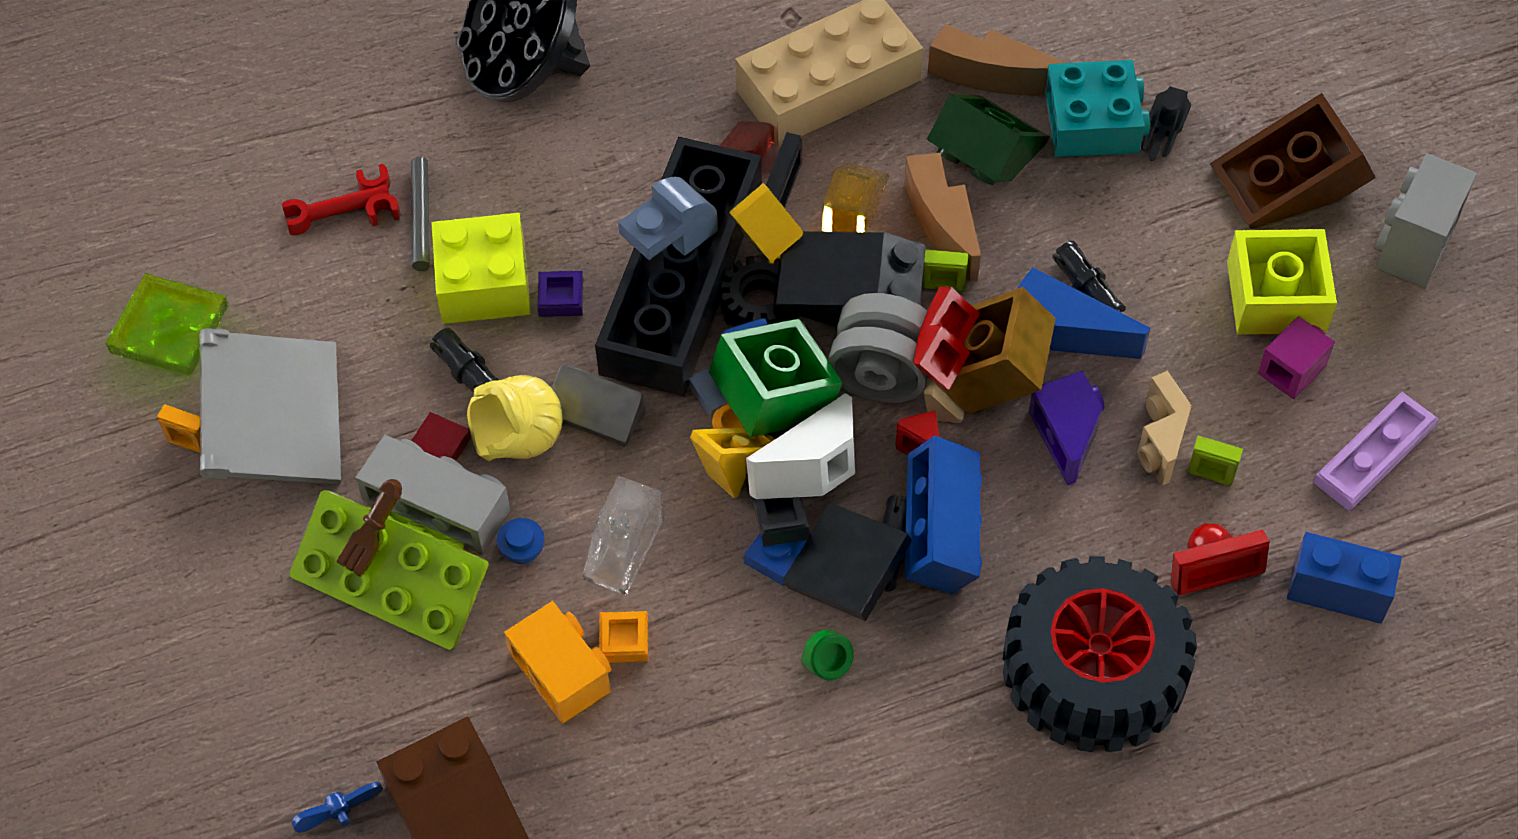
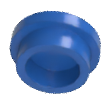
M527 518L510 520L501 527L497 535V545L500 553L507 560L516 564H526L536 559L543 550L545 543L542 528L535 521Z

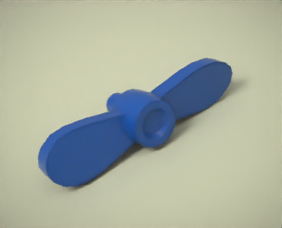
M373 782L346 796L342 792L332 793L325 799V804L298 813L292 819V826L296 832H306L331 817L332 819H338L341 826H346L350 823L348 817L350 808L376 796L383 790L380 782Z

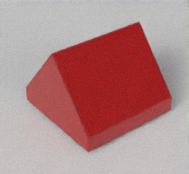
M936 411L900 419L897 423L895 448L907 455L934 435L939 437Z

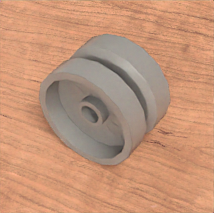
M885 293L862 294L851 298L842 308L837 337L833 341L828 358L829 363L843 382L842 387L848 392L864 399L882 403H902L917 398L925 390L928 378L925 373L914 365L917 339L927 311L919 304L906 298Z

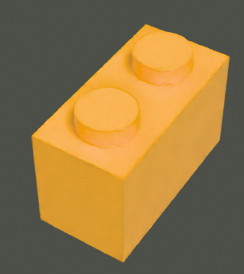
M553 601L504 631L509 654L562 724L611 692L608 673L612 671V668L606 656L597 646L592 649L588 647L582 639L584 631L575 616L569 611L563 614Z

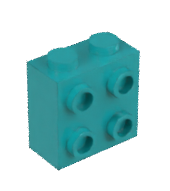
M1133 60L1048 64L1045 97L1054 157L1140 152L1142 137L1149 135L1150 117L1148 110H1142L1140 102H1143L1144 83L1142 77H1136Z

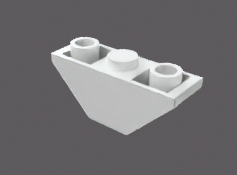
M843 394L746 458L750 496L755 499L823 496L855 474L852 397Z

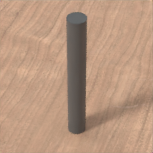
M415 157L411 160L412 267L417 271H424L430 267L428 160L424 157Z

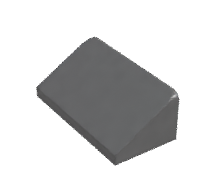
M562 364L556 375L552 389L561 404L563 423L626 446L645 412L643 393L567 364Z

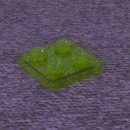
M145 273L105 344L109 353L191 376L200 360L199 332L206 328L216 329L229 304L225 295Z

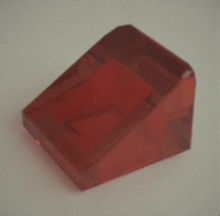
M738 122L720 146L762 155L763 158L774 144V125L760 122Z

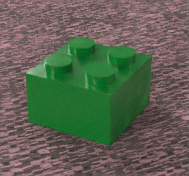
M800 319L721 334L708 372L750 438L795 427L836 400L843 383Z

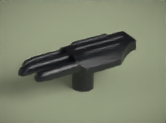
M1169 86L1166 91L1157 94L1149 113L1150 132L1149 135L1144 136L1141 145L1142 150L1146 151L1153 132L1157 133L1148 157L1150 161L1156 159L1165 136H1168V139L1163 149L1162 157H1167L1177 134L1182 131L1191 108V103L1187 98L1188 91Z

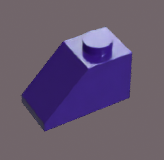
M1083 371L1042 384L1040 391L1031 394L1029 414L1067 485L1076 482L1098 431L1101 412L1104 411V400L1100 390L1096 385H1090Z

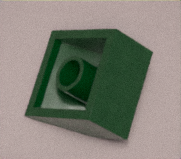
M950 94L926 140L939 147L936 152L940 153L944 159L959 164L960 161L973 168L971 174L984 183L994 185L995 182L1012 181L1046 145L1050 136L983 96Z

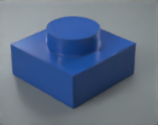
M759 533L744 554V564L784 586L783 580L806 540L763 547Z

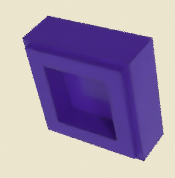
M583 271L538 272L537 309L539 317L583 316Z

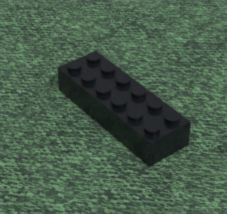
M678 136L661 180L669 177H680L712 204L717 211L718 231L685 256L670 244L648 260L634 247L596 341L595 351L598 374L600 376L685 397L689 386V378L693 375L721 300V281H724V274L727 269L732 270L745 235L729 212L762 184V155Z

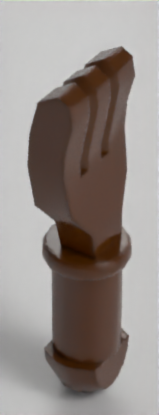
M389 479L379 488L380 492L368 515L366 514L363 517L365 523L360 529L352 533L337 559L338 564L343 567L346 566V569L354 571V574L359 577L365 574L373 561L379 547L378 532L385 529V522L397 500L401 498L402 485L396 479Z

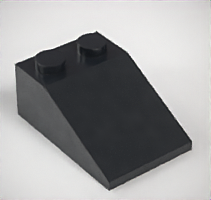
M803 231L802 237L780 255L773 309L838 327L842 308L851 298L862 294L885 293L906 298L920 305L926 245L885 232Z

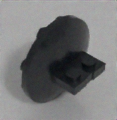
M469 0L463 27L456 41L458 50L462 52V61L467 81L484 97L499 102H514L535 91L548 78L554 68L581 77L589 69L590 63L584 41L579 36V29L575 19L577 0Z

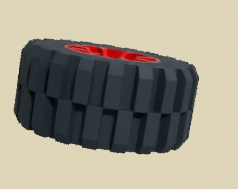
M1089 556L1088 563L1081 564L1078 558L1062 561L1060 571L1056 572L1053 567H1048L1037 575L1036 584H1027L1019 594L1018 604L1012 607L1002 660L1005 661L1003 668L1005 686L1012 688L1011 700L1018 711L1028 709L1027 722L1037 731H1041L1043 727L1052 731L1050 740L1064 745L1066 739L1079 743L1078 750L1093 752L1094 745H1104L1105 751L1108 753L1122 751L1124 741L1129 740L1131 745L1136 747L1149 740L1151 731L1160 733L1170 723L1172 714L1178 712L1183 702L1196 661L1194 655L1197 649L1196 634L1190 630L1191 616L1186 607H1176L1179 596L1169 585H1165L1163 588L1157 584L1158 576L1146 568L1142 573L1131 569L1133 562L1118 559L1117 564L1106 563L1105 556Z

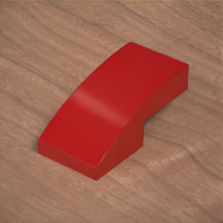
M939 287L921 326L914 354V365L943 390L951 388L970 354V351L963 346V343L980 315L952 287Z

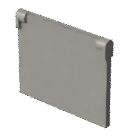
M212 328L201 330L199 332L200 475L204 478L214 479L235 477L339 485L341 482L336 342L229 333L228 330Z

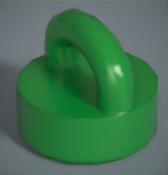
M830 629L820 630L813 634L806 642L801 662L815 676L827 681L836 680L845 675L850 669L854 659V649L851 642L844 635Z

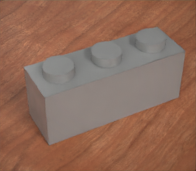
M384 434L355 477L362 501L371 505L375 502L380 492L379 488L385 481L389 479L398 480L402 485V495L395 503L393 511L465 542V547L484 554L511 511L506 487L498 479L488 474H481L479 476L465 470L452 458L446 456L438 458L426 453L420 446L408 439H401L399 441Z

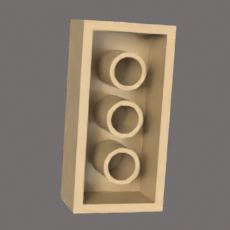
M862 0L735 58L736 91L777 147H781L786 132L801 135L802 137L921 81L924 48L885 0Z

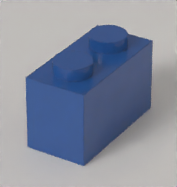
M1305 532L1294 561L1286 599L1382 624L1394 599L1402 556Z

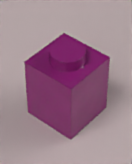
M1298 316L1265 349L1258 374L1294 400L1327 366L1335 341L1329 338L1321 328L1309 324Z

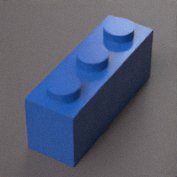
M934 435L907 454L906 533H908L912 542L905 553V579L952 595L980 577L982 558L980 556V528L982 525V516L980 514V488L982 485L980 452Z

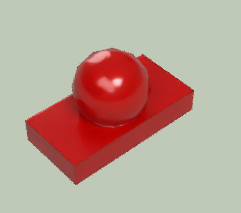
M1205 523L1193 530L1187 542L1188 549L1173 553L1171 586L1178 595H1184L1263 574L1266 572L1270 541L1263 529L1232 537V534L1225 527L1219 524Z

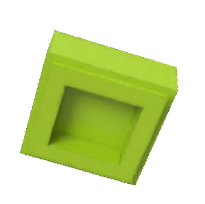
M925 250L922 288L939 289V287H952L955 291H965L968 253Z
M1197 436L1187 472L1232 486L1243 449Z

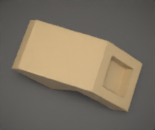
M1168 371L1151 378L1145 404L1148 414L1154 422L1144 426L1137 450L1141 465L1148 473L1153 472L1161 486L1170 483L1192 406Z

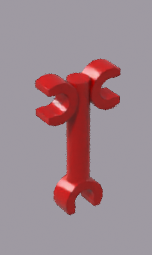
M384 164L378 165L380 176L375 180H367L362 169L357 170L356 179L360 191L308 205L299 199H290L283 202L281 205L285 218L298 215L297 218L286 221L290 235L303 234L309 229L312 221L364 207L366 208L369 223L372 226L378 225L376 214L385 209L392 212L394 220H399L401 214L397 199L390 195L388 191L391 182L387 167Z

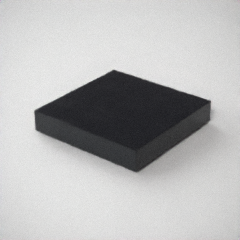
M829 502L811 532L810 539L804 544L783 582L793 591L866 621L909 548L912 539L906 532Z

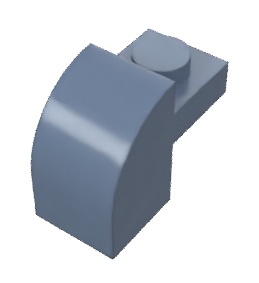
M669 177L652 185V198L618 222L619 234L648 260L670 244L685 256L718 231L715 207L680 177Z

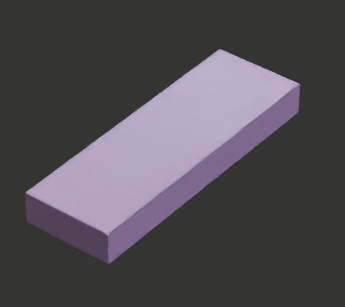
M1399 393L1316 474L1313 484L1350 512L1435 428L1438 418L1405 393Z

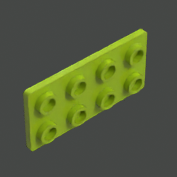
M329 490L321 491L289 572L290 577L448 650L455 649L487 571L488 561L464 551L465 542L392 510L385 522V529L378 532L379 547L365 574L359 577L354 574V571L346 569V566L343 567L338 564L337 559L352 533L360 529L365 523L363 517L366 514L368 515L371 507H365Z

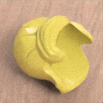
M529 375L512 376L498 381L487 382L474 389V397L471 398L467 410L468 425L476 453L488 462L495 458L528 459L536 457L554 445L562 429V409L557 395L542 379Z

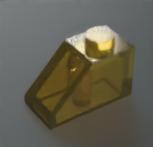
M846 163L837 168L823 201L822 231L868 232L888 181L889 173L851 163Z

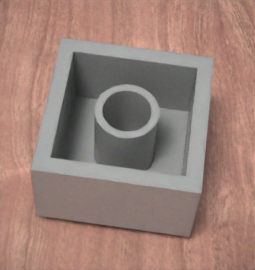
M1426 153L1419 169L1410 167L1400 188V191L1406 193V195L1401 193L1398 199L1394 198L1384 220L1386 224L1375 245V249L1382 251L1376 269L1426 289L1457 225L1477 172Z

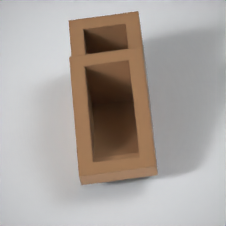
M945 24L929 47L928 73L952 83L978 90L1035 96L1045 95L1048 64L1065 62L992 29L982 40Z
M940 153L906 156L904 183L910 204L922 229L938 251L968 253L966 279L969 282L978 281L981 253L965 185L948 187Z

